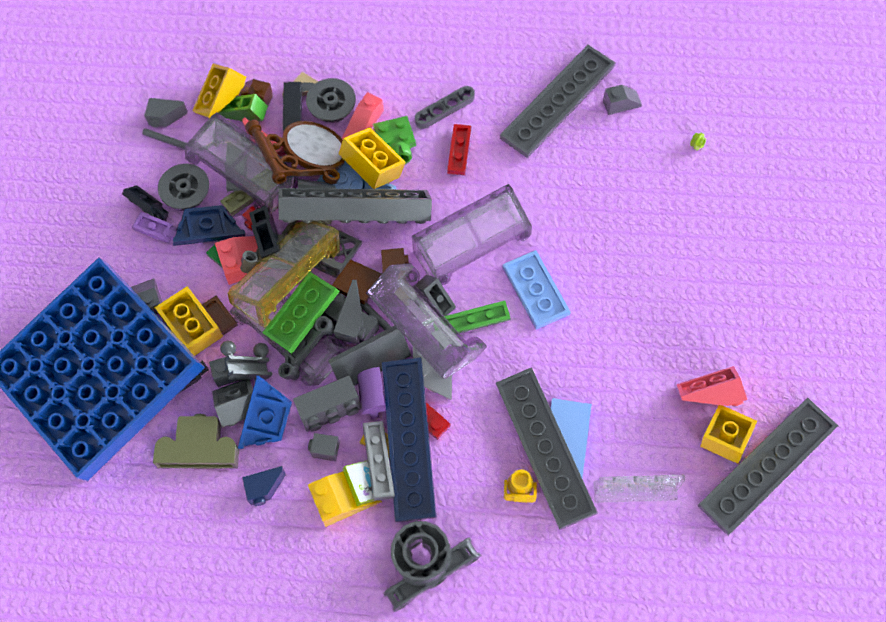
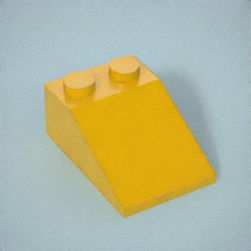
M212 63L192 112L212 119L240 93L245 85L246 76L229 67Z
M344 472L332 474L307 484L325 527L382 502V500H377L357 506Z

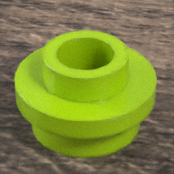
M700 132L693 135L690 145L695 150L704 147L706 143L705 134Z

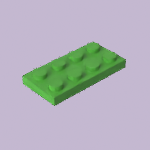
M309 271L262 333L292 354L339 291Z

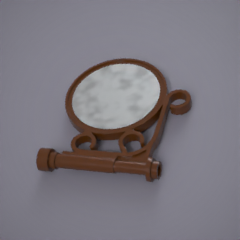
M251 120L245 125L248 134L253 136L266 163L269 164L273 172L271 178L276 184L284 183L286 176L323 175V180L329 184H336L338 182L340 174L337 170L345 163V160L338 154L343 139L332 129L316 122L298 121L288 125L282 137L276 134H269L266 138L264 133L261 132L262 127L259 121ZM282 146L287 155L280 159L275 150H279ZM284 162H290L293 165L290 168L286 166ZM299 165L305 168V170H297L296 168Z

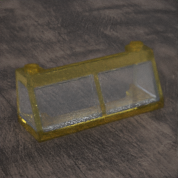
M316 221L311 223L298 222L293 227V230L279 242L280 252L263 258L236 285L229 289V302L265 328L271 322L268 318L269 314L277 311L276 305L324 257L327 259L330 256L335 258L340 253L339 231Z

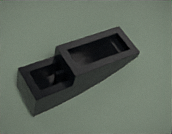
M265 205L249 212L253 224L251 227L261 258L263 259L280 252L278 233L271 210Z

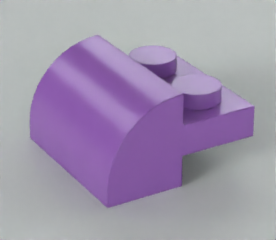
M376 367L364 370L357 375L362 415L370 414L371 419H379V412L386 411L380 368Z

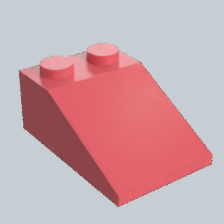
M255 236L232 237L215 243L229 285L273 271L272 269L254 268L250 273L241 271L243 253L245 251L256 252L258 248Z
M734 366L676 384L683 401L738 406L743 401L748 400L741 378Z

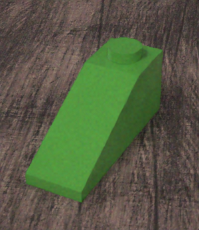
M256 94L236 96L215 116L242 121L244 117L249 121H263L268 106Z

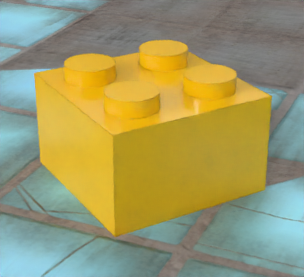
M718 405L703 436L700 447L738 464L754 431L757 420L723 405Z

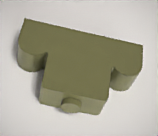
M205 414L180 416L177 421L176 440L174 441L170 437H161L157 440L154 448L153 464L157 468L238 469L239 449L232 438H221L222 425L216 416H206Z

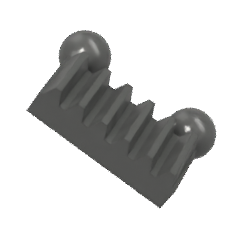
M227 340L221 344L220 351L226 356L224 363L228 380L235 378V380L240 378L241 380L247 378L248 380H256V376L266 380L272 376V372H268L266 363L269 361V358L266 357L269 352L266 344L257 343L254 346L253 353L256 357L234 356L236 352L234 342Z

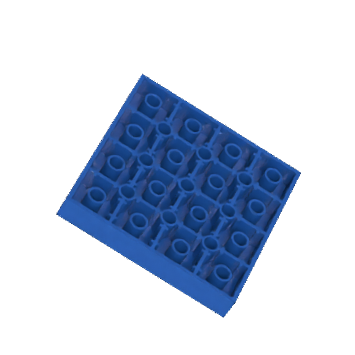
M98 257L0 350V388L75 477L89 481L205 367L117 272Z

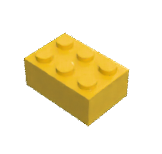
M371 128L343 138L338 153L373 189L400 178L406 163Z
M188 286L155 307L168 328L194 356L223 337L219 327Z

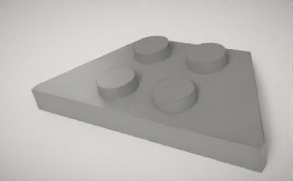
M448 325L413 342V358H422L425 388L446 397L448 400H452V325Z

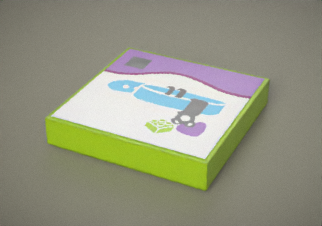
M368 460L344 466L342 470L356 505L360 506L374 502Z

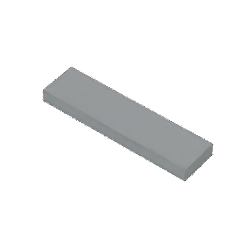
M383 421L363 423L373 501L394 499Z

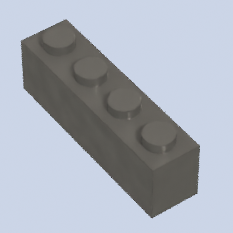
M338 293L321 316L329 318L336 325L346 297ZM363 310L362 317L366 332L364 338L359 340L360 343L373 337L379 330L377 318L372 314L367 315Z

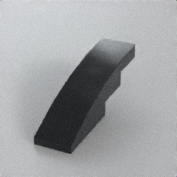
M284 82L283 133L288 125L302 121V82Z

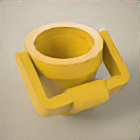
M517 470L510 475L508 482L504 480V500L533 503L536 501L537 482L533 483L531 475L526 470Z

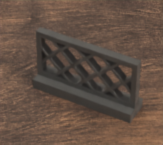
M294 220V222L288 224L281 235L278 234L281 252L294 253V256L299 260L308 258L314 263L313 268L334 278L338 277L362 245L361 240L324 223L311 222L297 227L296 223L298 220ZM321 228L323 232L313 234L312 229ZM309 229V236L300 237L299 231ZM296 232L298 238L289 239L286 236ZM336 235L339 240L329 242L327 236ZM325 237L326 243L316 245L315 239ZM312 240L314 246L306 247L302 242ZM351 242L355 244L353 248L345 250V243ZM341 244V251L332 252L331 246ZM328 247L330 253L323 255L318 252V249ZM345 256L343 263L335 261L334 257Z

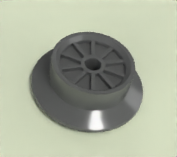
M336 78L323 79L315 83L309 89L306 96V104L310 113L316 118L329 123L343 120L353 110L356 102L353 88L347 82Z
M178 164L169 168L161 176L158 183V193L161 200L171 208L182 210L197 207L206 197L209 190L207 174L203 169L193 164Z

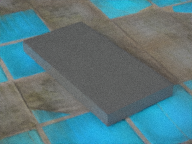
M396 324L328 361L337 380L350 376L355 386L358 384L357 375L360 372L379 367L381 372L383 371L382 362L404 360L412 355L400 325Z

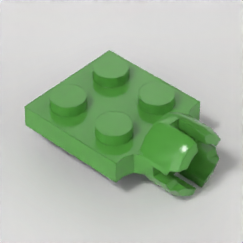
M408 116L374 123L375 133L406 162L405 165L409 163L412 159L410 148L416 146V141Z

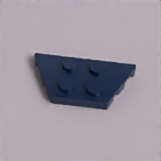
M222 205L184 209L182 220L179 222L175 237H173V246L220 241L232 237H245V231L238 227L236 220L227 213V210Z

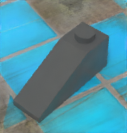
M352 280L336 323L334 334L336 339L358 345L359 340L364 338L366 328H364L357 280Z

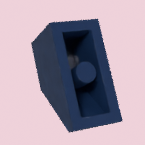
M282 466L242 477L247 501L250 505L261 506L266 501L271 500L286 476Z

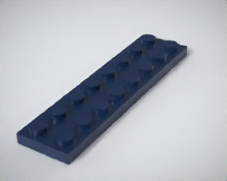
M422 358L382 362L390 466L394 489L395 522L437 518Z

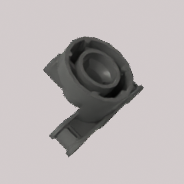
M415 521L403 526L396 533L391 543V558L395 569L403 577V580L391 586L383 593L393 605V611L401 610L426 590L438 586L457 570L478 560L482 555L477 553L471 544V538L463 540L450 549L446 534L437 525L427 521ZM421 543L422 547L427 549L431 555V561L423 566L413 561L411 551Z

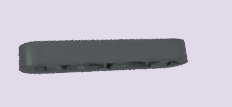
M463 86L417 112L415 115L416 126L420 129L428 128L472 103L475 99L474 89L470 86ZM454 100L457 102V104L455 106L448 105V102ZM441 109L442 113L434 114L433 110Z

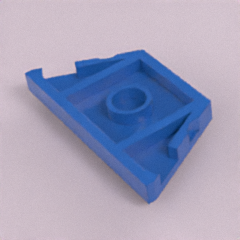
M256 376L238 449H244V446L253 444L258 446L267 442L281 441L292 401L260 376Z

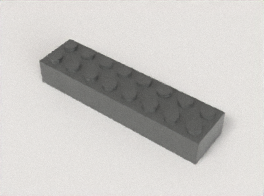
M278 188L279 220H283L286 223L294 222V220H302L304 223H311L313 220H321L323 223L340 220L341 223H350L351 221H359L360 223H369L370 221L388 223L389 221H396L397 223L404 224L407 221H415V223L424 224L426 221H431L432 198L427 190Z

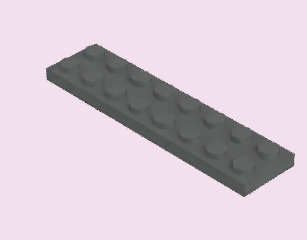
M588 44L500 134V139L528 158L615 67L616 62Z
M532 367L496 382L559 530L598 514Z
M806 398L698 504V507L729 536L839 425L809 398Z

